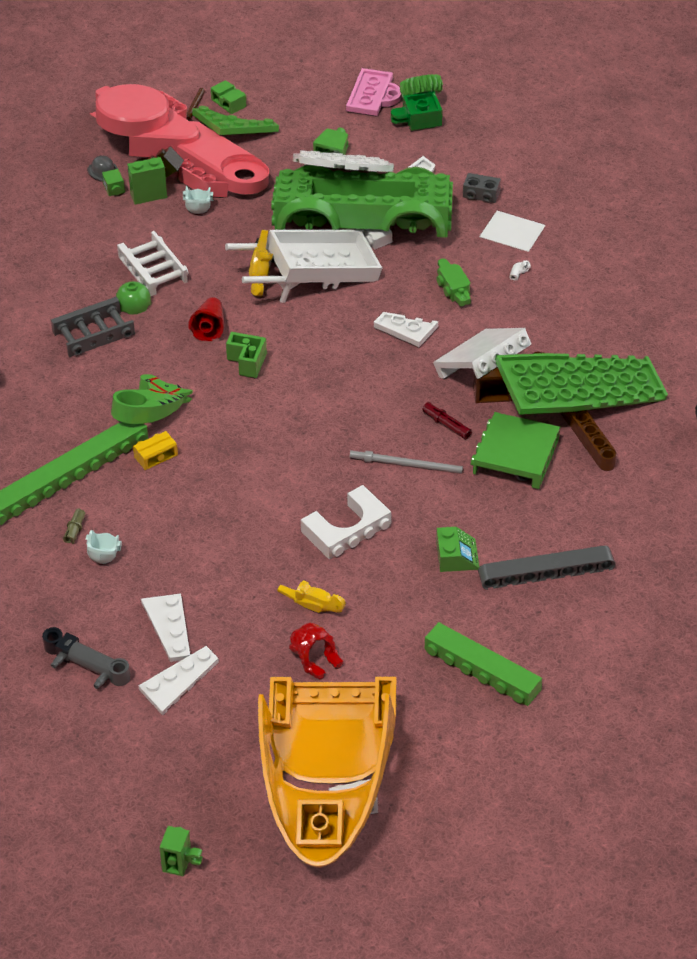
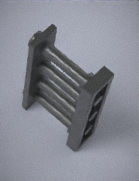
M117 297L51 319L53 334L55 336L63 334L68 342L66 343L68 357L78 356L83 352L114 341L129 338L135 334L133 320L124 322L120 317V303ZM111 316L117 325L108 328L102 319ZM96 322L101 331L91 334L86 325ZM79 328L85 337L75 340L70 330Z

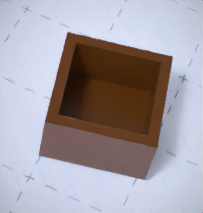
M498 367L479 379L476 378L474 373L473 391L475 403L512 402L511 395Z

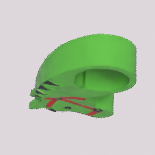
M141 375L139 390H120L113 394L111 415L114 419L128 424H144L158 421L175 412L183 403L190 402L192 398L187 396L192 394L193 390L182 389L179 385L166 383L154 375Z

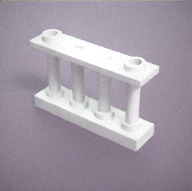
M155 231L151 232V242L133 249L127 248L124 243L117 245L118 257L137 281L147 287L150 296L156 295V288L159 284L180 277L186 283L188 282L187 275H189L187 267L181 264L166 246L162 237L158 236ZM152 248L158 250V252L140 259L134 256ZM162 257L166 260V262L148 269L142 266ZM170 267L174 270L158 278L150 276Z

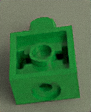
M434 91L403 95V107L391 109V122L394 124L407 122L410 131L442 126L443 110Z

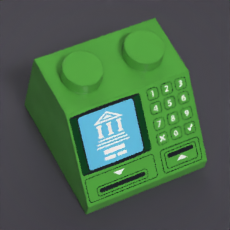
M458 527L437 528L436 545L440 572L478 570L479 561L475 538Z

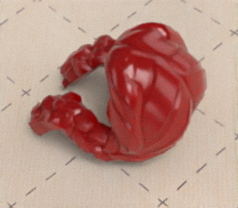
M307 623L292 632L289 649L300 656L306 673H310V675L317 679H322L324 674H326L324 669L309 661V650L316 641L324 640V655L334 668H340L343 665V660L335 648L333 636L327 633L323 627L315 623Z

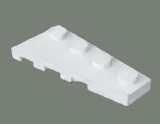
M181 594L141 599V603L170 662L181 661L190 656Z
M205 646L140 684L139 690L163 716L171 705L180 700V697L186 691H189L199 679H202L219 663L218 657Z

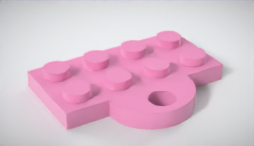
M362 68L346 105V111L378 116L381 106L388 107L397 104L401 100L400 87L391 83L393 73Z

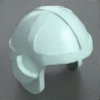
M186 186V190L183 191V200H185V206L188 211L194 214H201L210 208V201H213V192H211L210 187L207 191L201 189L189 190Z
M90 530L89 535L87 534L85 539L87 540V554L93 561L100 564L109 563L115 559L117 551H120L122 541H119V535L115 537L109 533L96 534L93 530Z

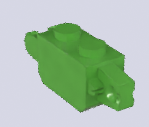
M447 259L438 260L439 268L436 279L438 285L443 287L445 296L449 297L452 302L456 301L460 306L470 304L471 282L460 265H451Z

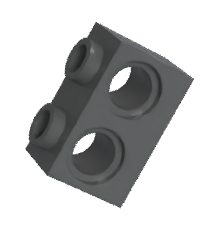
M468 173L463 184V197L496 203L500 192L501 178Z

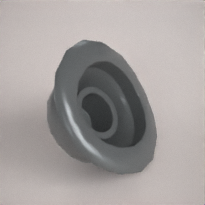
M100 155L93 159L92 164L87 168V172L94 179L103 182L102 172L118 169V167L109 157Z

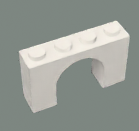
M364 485L347 493L348 506L361 518L358 524L348 528L335 527L328 523L317 511L301 519V532L328 559L340 556L343 551L357 546L362 540L371 538L376 532L387 529L391 524V511Z

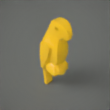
M268 230L261 231L257 247L254 249L250 262L249 276H268L269 261L273 257V254L266 250ZM252 283L251 293L254 296L261 297L264 290L263 283Z
M304 580L299 584L297 590L283 585L277 588L279 593L293 599L295 603L318 613L324 611L342 612L346 605V601L341 596L333 594L331 597L330 593L320 588L311 587Z

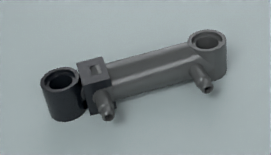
M56 627L47 628L43 632L42 638L45 651L48 654L56 655V658L51 663L52 668H57L63 661L67 663L72 661L100 675L94 683V688L99 689L107 679H110L111 683L115 686H124L130 681L129 663L125 659H113L80 643L78 637L68 632L63 636L62 631Z

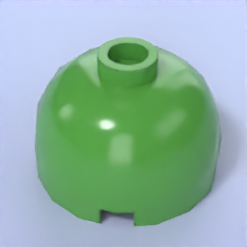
M140 282L124 283L116 293L121 312L124 311L130 315L145 312L147 307L151 305L150 292Z

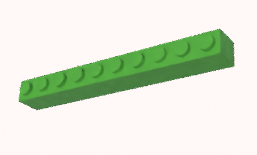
M119 422L0 490V525H3L10 518L20 515L22 511L29 507H34L41 500L51 497L60 489L67 488L69 484L82 479L91 471L98 470L100 466L113 461L122 453L129 452L139 441L147 440V426L145 424Z

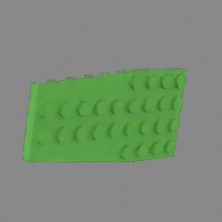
M540 353L496 355L495 358L496 365L519 414L573 412L665 401L668 396L648 356H645L644 359H636L635 356L628 355L627 359H619L618 355H612L611 358H602V355L586 358L585 354L569 357V354Z

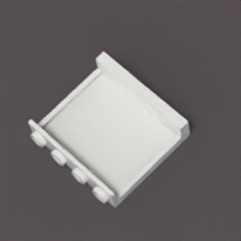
M525 328L484 329L434 361L433 364L441 379L446 378L460 368H473L476 378L479 379L497 367L496 355L517 354L530 346L531 342Z

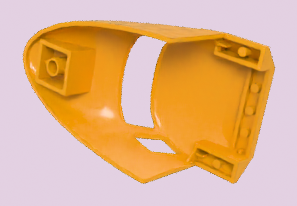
M270 677L269 708L263 694L258 696L259 742L269 804L275 822L288 847L301 861L310 866L325 867L337 861L352 846L372 811L393 741L396 721V677H375V682H293L291 677ZM269 742L271 743V747L275 756L274 764L271 757ZM283 771L298 780L312 783H347L362 780L374 773L369 781L355 788L337 791H316L298 788L283 779Z

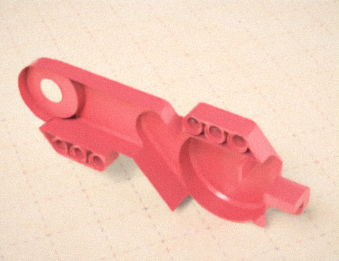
M125 84L114 87L104 86L96 90V111L90 113V115L96 118L98 125L104 130L121 136H129V156H156L161 149L165 150L171 146L184 160L178 169V180L193 190L201 189L207 191L210 187L213 197H227L228 190L238 194H254L267 188L269 184V168L262 160L203 124L188 121L187 106L165 92L137 84ZM245 169L252 171L255 176L251 179H240L235 176V172Z

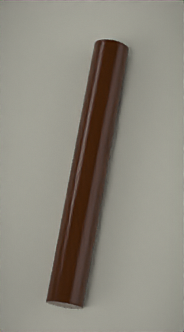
M199 88L187 111L188 121L193 116V108H197L205 93L203 88Z

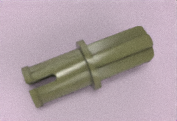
M76 509L72 520L67 523V530L63 536L65 543H75L79 531L82 530L81 524L86 514L84 510Z

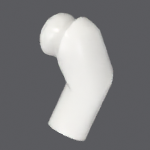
M524 260L514 264L509 276L510 280H517L520 274L526 273L531 267L530 262Z

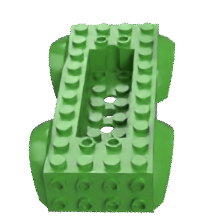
M308 164L294 171L284 169L280 170L279 177H276V184L274 185L273 200L271 202V210H273L272 226H275V230H285L286 222H292L293 220L298 226H305L307 230L309 226L311 230L313 226L321 227L329 222L333 230L350 228L389 231L390 225H395L396 223L401 229H409L411 233L413 230V233H415L417 229L425 230L432 225V227H436L437 237L447 238L448 231H451L453 182H449L450 175L443 173L435 175L428 169L417 166L405 168L397 174L393 172L377 173L374 171L361 173L359 171L343 172L337 170L333 172L327 167Z

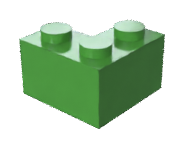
M236 332L230 333L226 342L227 360L238 361L239 375L257 378L267 355L265 337Z

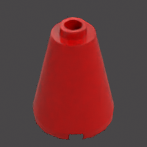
M214 297L208 298L191 315L188 328L196 339L212 342V339L221 337L224 331L222 303L219 299Z

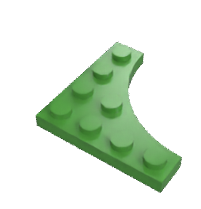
M199 106V108H193L192 110L193 116L219 135L279 132V125L272 119H240L234 115L226 116L214 112L207 106Z

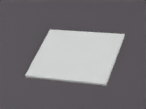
M496 211L479 237L529 252L546 225Z

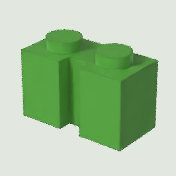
M225 80L211 87V100L231 115L246 107V94L236 89L228 81Z

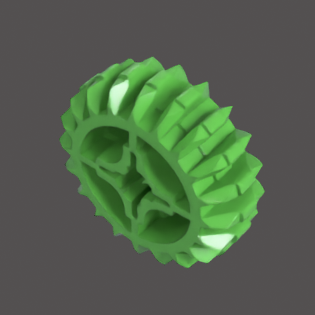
M437 74L411 77L400 83L402 97L403 95L434 91L436 94L443 90V81L441 76Z

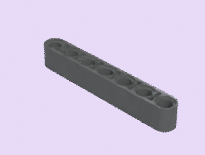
M597 546L487 563L478 568V574L482 587L488 590L491 587L493 589L507 587L510 584L514 586L526 584L529 581L533 583L546 581L549 578L551 580L565 578L568 575H584L587 572H590V574L604 572L606 569L610 571L614 569L616 563L608 546Z

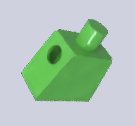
M328 128L313 142V151H319L320 153H342L345 155L348 148V134L343 128H338L337 130Z

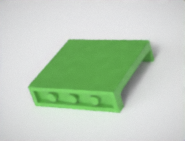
M494 412L492 419H488L487 431L484 430L482 433V442H478L477 454L472 456L471 466H473V474H476L479 466L532 478V488L540 489L559 441L560 427Z

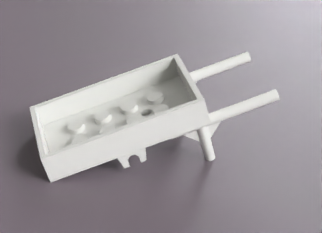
M270 230L267 237L266 250L273 254L272 258L282 276H243L242 283H278L283 289L280 302L284 303L287 300L289 291L299 283L323 282V289H327L329 284H333L332 288L337 289L340 282L378 281L382 266L361 230ZM226 243L225 249L254 250L258 243Z

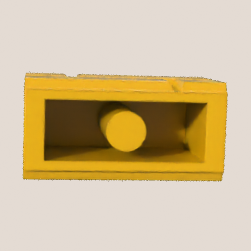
M165 431L155 434L145 441H139L133 446V453L138 463H140L144 470H147L177 456L178 449L175 440Z

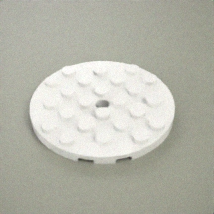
M300 150V153L293 154L294 162L299 161V163L332 168L345 167V169L379 172H392L394 170L393 163H389V161L379 157Z

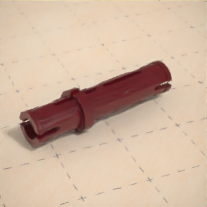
M431 402L424 404L423 412L434 418L435 422H440L465 440L471 436L472 429L448 415L444 409L437 408Z

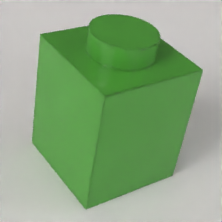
M118 169L102 172L103 185L108 196L125 193L124 180Z

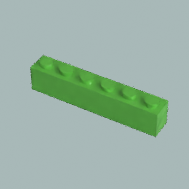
M440 622L425 637L424 650L428 654L443 659L448 665H454L466 675L470 674L476 677L482 684L494 687L497 692L507 694L517 703H523L528 706L541 691L542 678Z

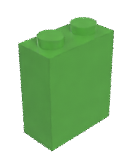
M161 157L128 164L130 195L134 205L167 198L165 167Z

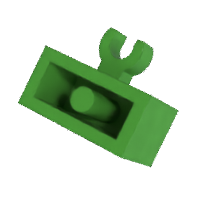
M167 827L159 847L162 872L184 876L189 862L194 865L201 864L203 856H201L202 850L191 848L189 830H185L182 827Z

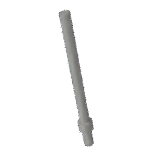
M351 450L349 456L350 458L362 459L364 462L369 463L376 461L460 474L463 471V466L374 454L373 451L359 452Z

